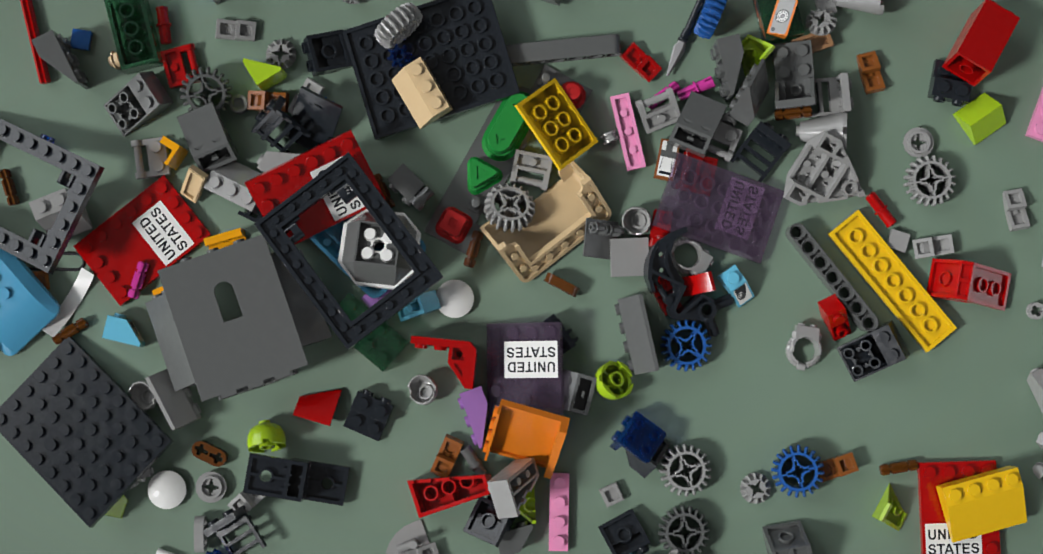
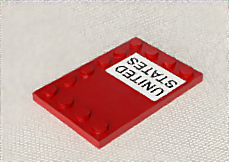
M351 130L245 182L254 202L264 217L349 152L385 199ZM348 186L345 188V191L350 193L352 189ZM337 192L332 195L329 193L299 216L300 220L296 222L297 226L306 236L297 243L365 210L366 207L358 197L345 204ZM291 230L287 232L289 237L294 235Z
M163 175L73 247L117 303L123 306L132 299L128 297L129 289H132L130 285L135 271L138 270L136 267L139 261L149 264L148 271H145L146 277L142 289H139V292H141L159 278L158 270L175 265L202 244L204 238L210 237L212 234L168 178Z
M996 460L917 462L921 554H1001L1000 530L952 543L936 486L997 469Z

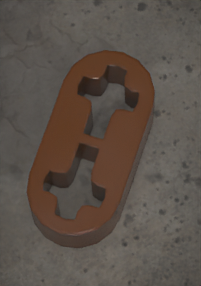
M549 272L544 279L546 283L573 297H576L580 288Z
M197 441L192 446V454L196 458L213 466H222L228 460V454L225 450L207 441ZM203 444V449L208 451V454L205 452L199 454L197 446H202ZM221 453L223 461L215 462L216 458L211 456V454L217 455Z

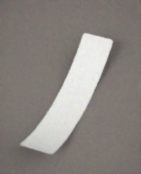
M81 268L73 287L60 306V313L42 331L52 337L57 335L85 296L94 277L92 273Z

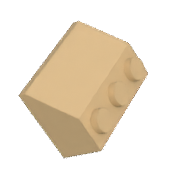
M421 57L404 66L392 79L394 86L420 129L453 110L426 62Z

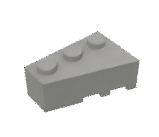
M534 457L512 461L487 482L488 491L491 494L498 519L519 516L521 504H525L527 501L525 498L526 494L532 491L539 477Z

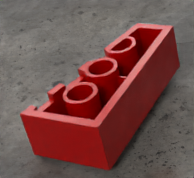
M491 474L413 479L407 482L418 517L421 518L489 495L487 482L492 477Z

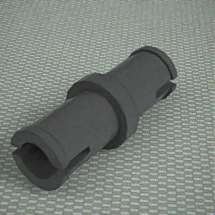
M471 445L466 446L460 451L468 462L469 469L473 470L475 475L488 474L482 464V459L477 457Z

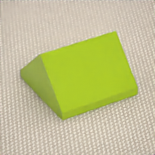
M243 58L245 67L262 91L270 89L287 78V73L282 67Z
M986 93L981 94L952 114L974 145L1006 124L1002 104Z

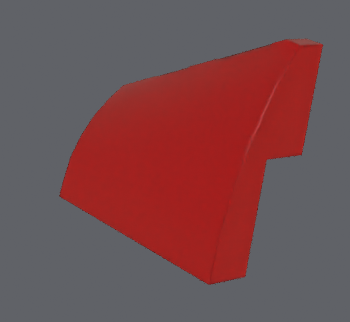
M337 389L300 396L293 415L331 426L342 390Z

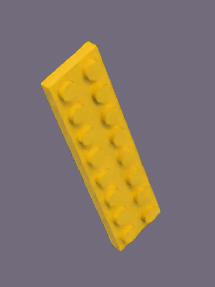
M856 210L828 233V236L925 352H929L957 329L859 210Z

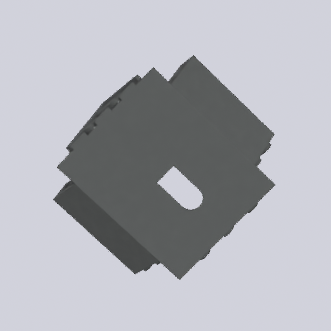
M262 235L244 240V238L233 242V245L221 249L213 248L207 250V254L195 258L187 257L181 259V263L158 270L164 290L160 294L152 296V300L145 304L175 392L196 385L203 402L214 397L222 400L267 386L297 374V368L308 365L303 350L304 346L332 337L324 317L275 252L270 253L267 242ZM228 282L232 285L243 315L242 317L224 322L215 296V287L219 283Z

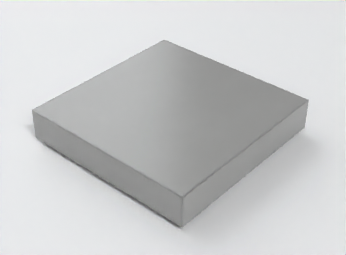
M648 237L609 239L611 277L644 276V263L649 252Z

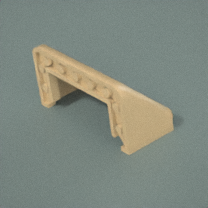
M574 161L562 170H558L561 180L533 201L535 202V215L532 222L528 223L526 228L522 227L520 232L516 228L513 233L510 229L504 232L502 227L497 230L496 224L490 225V221L480 227L486 238L522 282L526 283L533 280L583 241L586 218L608 221L611 217V209L596 185Z

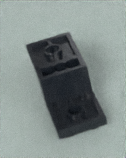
M250 453L243 493L298 502L310 500L343 506L350 467L299 458L285 459ZM264 470L269 471L272 475L269 481H264L261 477ZM324 478L332 480L333 485L331 488L327 489L322 485Z

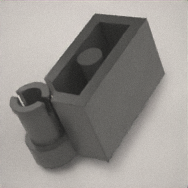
M404 163L387 179L390 183L388 187L395 194L399 191L404 196L402 200L409 207L413 205L418 211H421L425 207L424 204L435 195Z

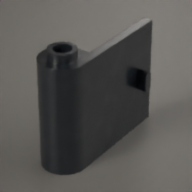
M302 86L291 118L309 131L311 136L308 138L302 134L295 143L311 150L333 139L343 106ZM293 127L284 137L291 139L299 130Z

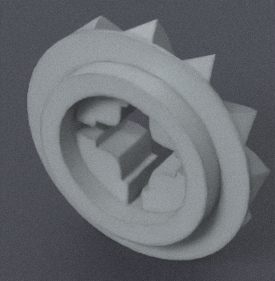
M820 8L815 11L811 10L810 14L806 16V28L814 35H827L835 29L837 18L827 8L825 10ZM824 17V22L818 26V20Z
M284 39L274 40L268 45L265 52L268 63L282 67V69L289 68L296 60L295 47L290 41ZM282 47L283 52L289 55H283L282 59L279 60V56L273 53L279 52Z
M916 127L904 135L902 144L905 148L904 151L910 156L921 158L932 151L934 139L928 130ZM917 137L919 138V141L925 142L924 144L919 146V149L917 148V145L913 143L911 144V142L915 141Z
M213 471L206 472L198 478L196 493L201 500L214 503L225 496L227 489L226 480L221 474ZM211 481L213 482V485L219 487L217 489H214L212 493L210 492L209 488L204 487L206 485H209Z
M750 473L741 481V495L749 503L758 504L765 502L770 496L771 485L764 475ZM759 482V488L763 492L756 491L753 494V489L748 485H756Z

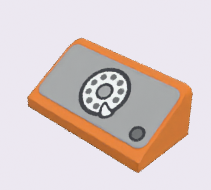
M798 0L776 1L767 34L782 39L787 37Z

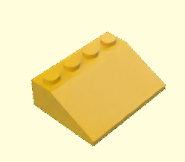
M556 78L515 105L559 171L599 142Z
M1009 465L936 486L952 543L1027 522L1024 487L1018 467Z

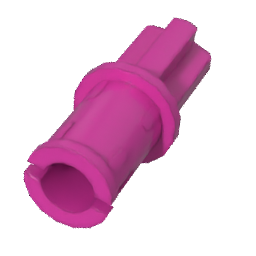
M709 76L697 82L693 81L692 85L678 90L677 95L680 100L689 98L691 91L700 94L714 88L715 84L712 77Z

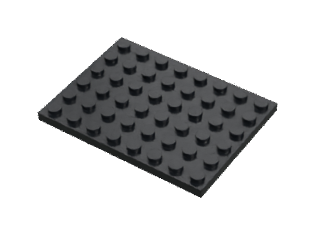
M434 0L419 5L417 7L423 15L421 23L406 40L392 48H384L374 36L377 25L385 17L342 31L375 140L418 127L394 86L392 79L404 66L419 57L426 62L453 108L452 111L436 121L520 93L492 0Z
M72 337L64 339L0 406L1 435L89 528H93L174 442Z

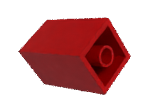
M985 0L971 13L942 67L975 87L992 72L1020 17L1016 16L1012 11L1001 7L993 0Z

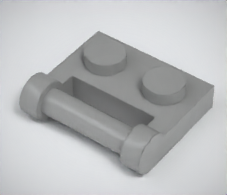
M671 87L665 89V92L643 101L641 99L635 101L647 134L676 123L681 114ZM669 99L670 103L646 112V107Z
M720 121L712 140L728 146V151L710 144L708 151L730 162L743 131Z
M162 137L131 141V147L134 149L137 170L135 177L137 180L171 175L170 167L164 164L169 155L168 148L160 143ZM145 146L147 148L150 170L148 172L144 171L141 147Z
M516 149L510 184L519 183L539 187L541 190L547 191L553 161L548 155ZM518 170L544 175L543 180L518 176L517 173Z

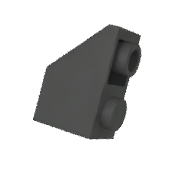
M525 520L516 523L517 526L510 528L509 531L506 530L498 547L500 554L519 553L533 529V524Z

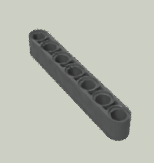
M618 34L506 45L512 67L615 57L622 54L620 35Z
M800 223L789 226L785 232L787 239L829 292L837 296L856 326L864 332L875 330L879 324L875 314L808 230ZM794 227L800 231V235L797 238L791 232ZM806 242L812 246L810 253L804 250ZM818 257L824 261L822 268L816 265ZM830 272L836 277L833 283L828 280ZM842 287L845 288L848 293L845 298H843L840 295V289ZM853 303L859 305L860 309L857 313L852 310ZM866 318H869L871 320V326L869 328H866L864 325V320Z

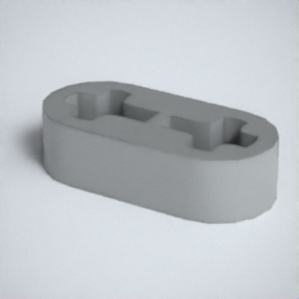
M195 516L194 519L195 553H206L207 537L203 532L207 529L206 516Z

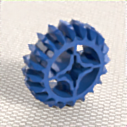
M706 0L696 22L694 34L701 38L710 39L728 0Z
M684 320V326H682L680 321H676L677 328L670 324L669 326L672 331L664 330L668 337L661 336V339L666 341V344H660V347H666V350L661 351V354H668L664 360L667 362L671 359V367L677 363L676 370H680L682 365H684V371L687 372L690 365L694 371L696 370L695 363L702 367L703 365L700 360L708 361L704 354L711 355V352L706 350V347H712V344H706V341L710 340L711 337H704L708 332L707 329L701 332L702 325L699 324L695 328V321H692L690 326L688 325V320ZM683 329L692 331L685 339L677 336L676 333ZM696 336L699 337L701 342L700 352L694 347ZM672 339L678 344L675 356L671 351ZM690 340L689 345L692 350L684 349L682 351L683 346H681L682 343L680 341L687 342ZM687 352L696 356L695 359L688 362L679 360Z
M791 445L789 446L791 451L789 453L783 448L782 451L785 455L782 457L778 453L776 456L780 461L773 460V464L778 465V467L771 468V471L777 472L772 478H779L775 485L783 484L780 489L781 492H784L786 488L789 489L787 492L788 496H791L792 491H795L796 498L799 497V492L801 491L803 497H806L805 490H809L813 494L812 486L819 489V485L815 482H823V479L818 477V474H825L824 471L818 470L824 464L816 463L821 459L820 456L813 458L815 451L812 450L808 454L807 446L801 451V446L797 445V451H794ZM796 455L807 457L812 464H799ZM791 457L792 467L781 472L783 463ZM795 461L799 468L802 467L803 469H805L800 472L801 481L799 480V477L796 476V473H791L795 470ZM814 470L813 478L805 485L804 475ZM783 478H796L799 487L789 485Z

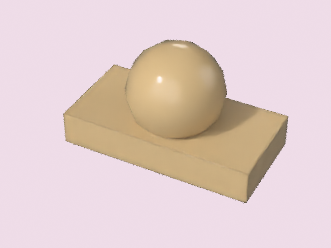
M192 164L187 171L180 194L196 204L200 200L208 174Z

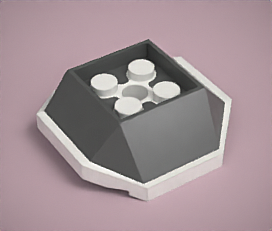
M367 209L343 223L338 262L356 286L394 290L415 273ZM395 212L420 245L421 232L405 213ZM383 243L384 248L381 251L374 250L376 244Z

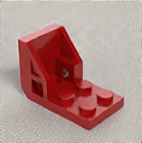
M932 258L927 293L933 298L974 303L1005 311L1012 273L970 261Z
M411 335L410 343L415 344L414 348L427 349L428 345H432L434 350L447 351V347H449V366L464 388H474L478 350L472 342ZM456 352H462V357L458 358Z

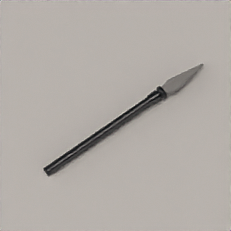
M705 0L696 1L686 26L683 28L680 37H678V42L673 46L666 74L667 77L685 52V46L688 44L692 28Z

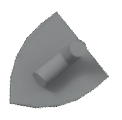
M422 520L414 521L400 529L390 541L386 553L399 554L428 544L429 540Z

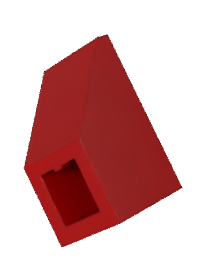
M835 294L817 302L820 315L834 341L851 334L846 308Z

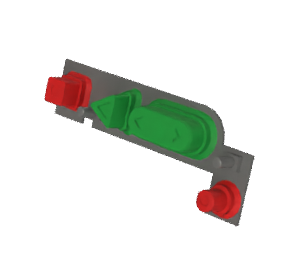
M545 64L531 89L518 86L520 93L496 101L424 232L466 254L470 240H473L471 238L473 231H479L481 227L476 224L481 213L486 215L484 213V200H486L488 192L491 193L493 187L497 189L499 184L504 186L512 172L516 149L523 151L533 134L515 105L556 78L580 113L593 90Z

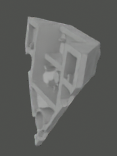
M826 131L821 132L806 142L787 173L783 195L785 199L799 206L813 202L824 203L848 199V197L866 196L860 186L851 161L844 150L842 141Z

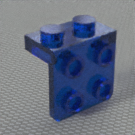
M635 411L630 416L626 415L621 422L623 426L620 431H615L611 437L613 442L609 447L615 451L623 447L642 462L648 463L666 437V432Z

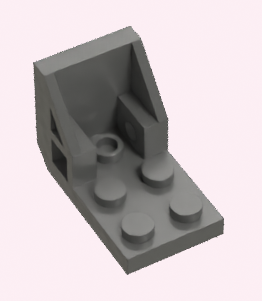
M811 40L774 44L776 109L817 105Z
M800 520L762 527L767 554H812L811 545Z

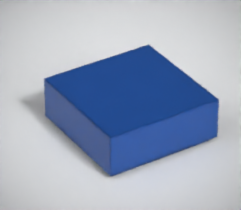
M73 29L70 42L72 48L90 51L93 32Z

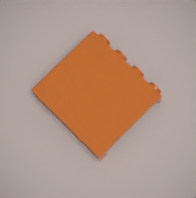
M501 399L500 405H495L482 451L486 453L484 460L487 461L489 452L513 459L534 457L536 465L546 468L544 478L551 479L567 434L570 418Z

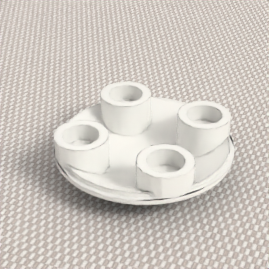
M449 280L443 283L436 293L441 306L439 310L451 318H459L466 315L474 303L472 289L468 284L460 280Z
M173 470L158 472L151 478L148 484V496L151 502L162 509H171L178 506L187 494L184 479Z

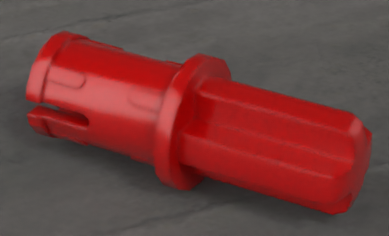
M158 6L156 7L158 21L156 27L159 28L160 43L168 45L172 43L170 30L172 23L169 22L168 7Z
M871 192L866 196L867 202L875 211L874 214L880 217L887 228L897 222L887 209L888 205H884L875 192Z

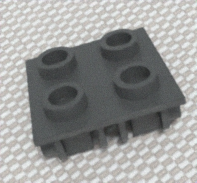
M586 218L583 256L610 260L609 239L623 235L624 228L618 225V222Z

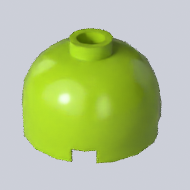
M609 361L597 370L595 378H597L595 388L606 399H622L630 394L633 389L632 372L628 366L620 361Z
M270 420L259 421V424L253 426L248 433V451L252 453H265V450L272 449L271 452L285 448L286 436L283 429L275 423H270Z

